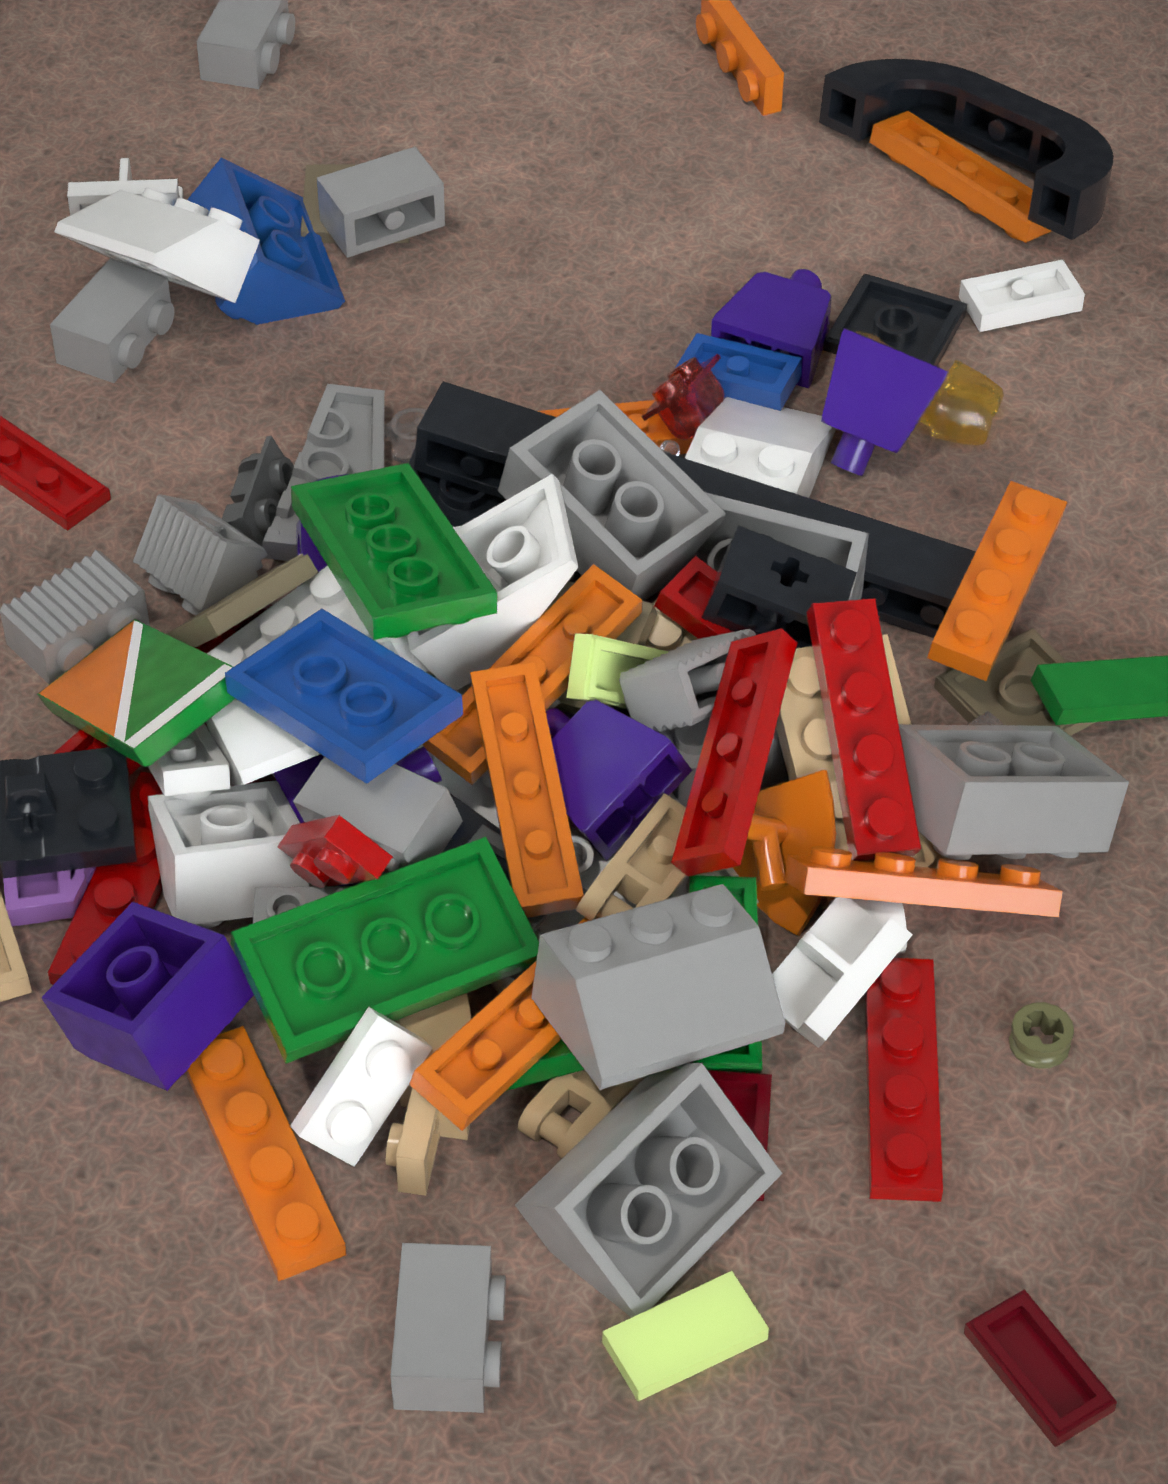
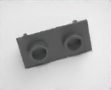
M272 436L266 437L261 453L251 454L241 461L238 468V476L230 495L234 503L227 504L222 520L261 547L267 530L271 527L276 516L278 503L283 491L287 489L294 467L291 460L283 455Z

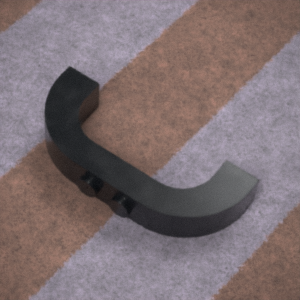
M914 59L870 60L851 64L825 75L819 123L857 141H861L871 136L873 124L909 111L941 132L1035 173L1028 220L1073 240L1092 229L1101 219L1105 207L1114 155L1105 137L1082 119L973 71L938 62Z

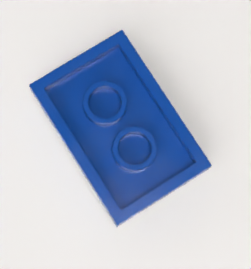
M322 608L225 672L228 694L366 784L463 715L462 694Z

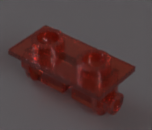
M717 353L701 364L696 356L692 357L667 375L668 380L652 391L651 394L656 401L641 416L643 420L646 421L658 413L675 437L683 440L693 438L698 427L725 398L723 387L711 371L714 365L721 359L719 354Z

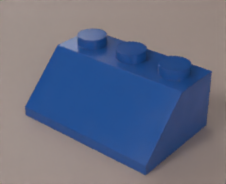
M221 157L187 200L208 209L209 212L211 208H216L243 220L239 230L260 241L236 302L233 303L215 297V302L220 310L233 319L243 318L258 325L339 309L345 302L322 239L313 230L303 197ZM302 216L309 231L305 237H301Z

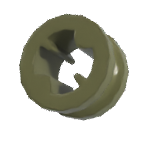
M1046 1002L1025 1005L1015 1013L1009 1037L1010 1049L1015 1057L1027 1066L1044 1069L1060 1065L1068 1057L1074 1035L1073 1021L1065 1011L1056 1005ZM1040 1027L1044 1035H1054L1052 1043L1043 1044L1038 1036H1029L1031 1028Z

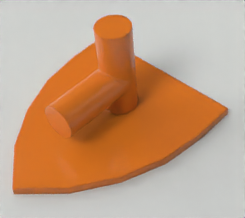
M821 770L759 791L740 866L732 867L739 877H756L757 899L759 900L757 906L774 923L797 936H800L819 906L822 896L803 894L784 881L788 854L811 856L812 847L815 846L835 848L834 803L827 770Z

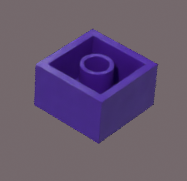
M132 902L41 998L74 1049L90 1059L168 1091L217 1035L234 1019L236 1014L254 994L234 951L223 934Z

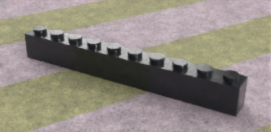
M443 381L417 427L414 470L505 499L498 492L510 447L556 417ZM664 452L706 493L869 533L861 599H876L879 621L925 636L935 637L976 551Z

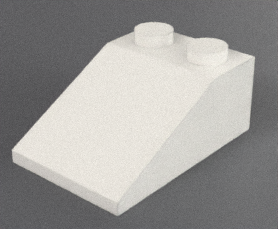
M726 397L698 427L685 459L809 498L836 428L821 422L822 416L785 407L778 411Z
M553 474L455 529L497 591V614L474 618L464 624H446L414 631L407 635L410 652L441 682L455 691L471 683L470 672L489 669L541 617L578 568L560 482Z

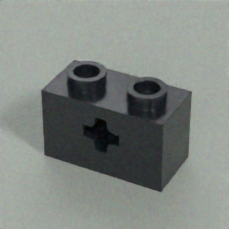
M738 525L720 564L702 619L735 632L751 629L756 635L782 628L797 642L796 649L812 646L806 612L813 603L848 601L857 572L835 564L826 558L817 557L777 541L768 535L760 534Z

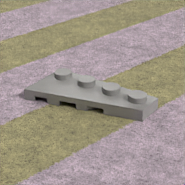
M327 384L308 430L303 450L299 452L287 489L283 491L278 503L276 516L264 537L262 547L267 553L265 559L288 561L297 556L296 524L299 518L292 508L291 486L314 482L318 479L336 475L354 474L384 468L385 390Z

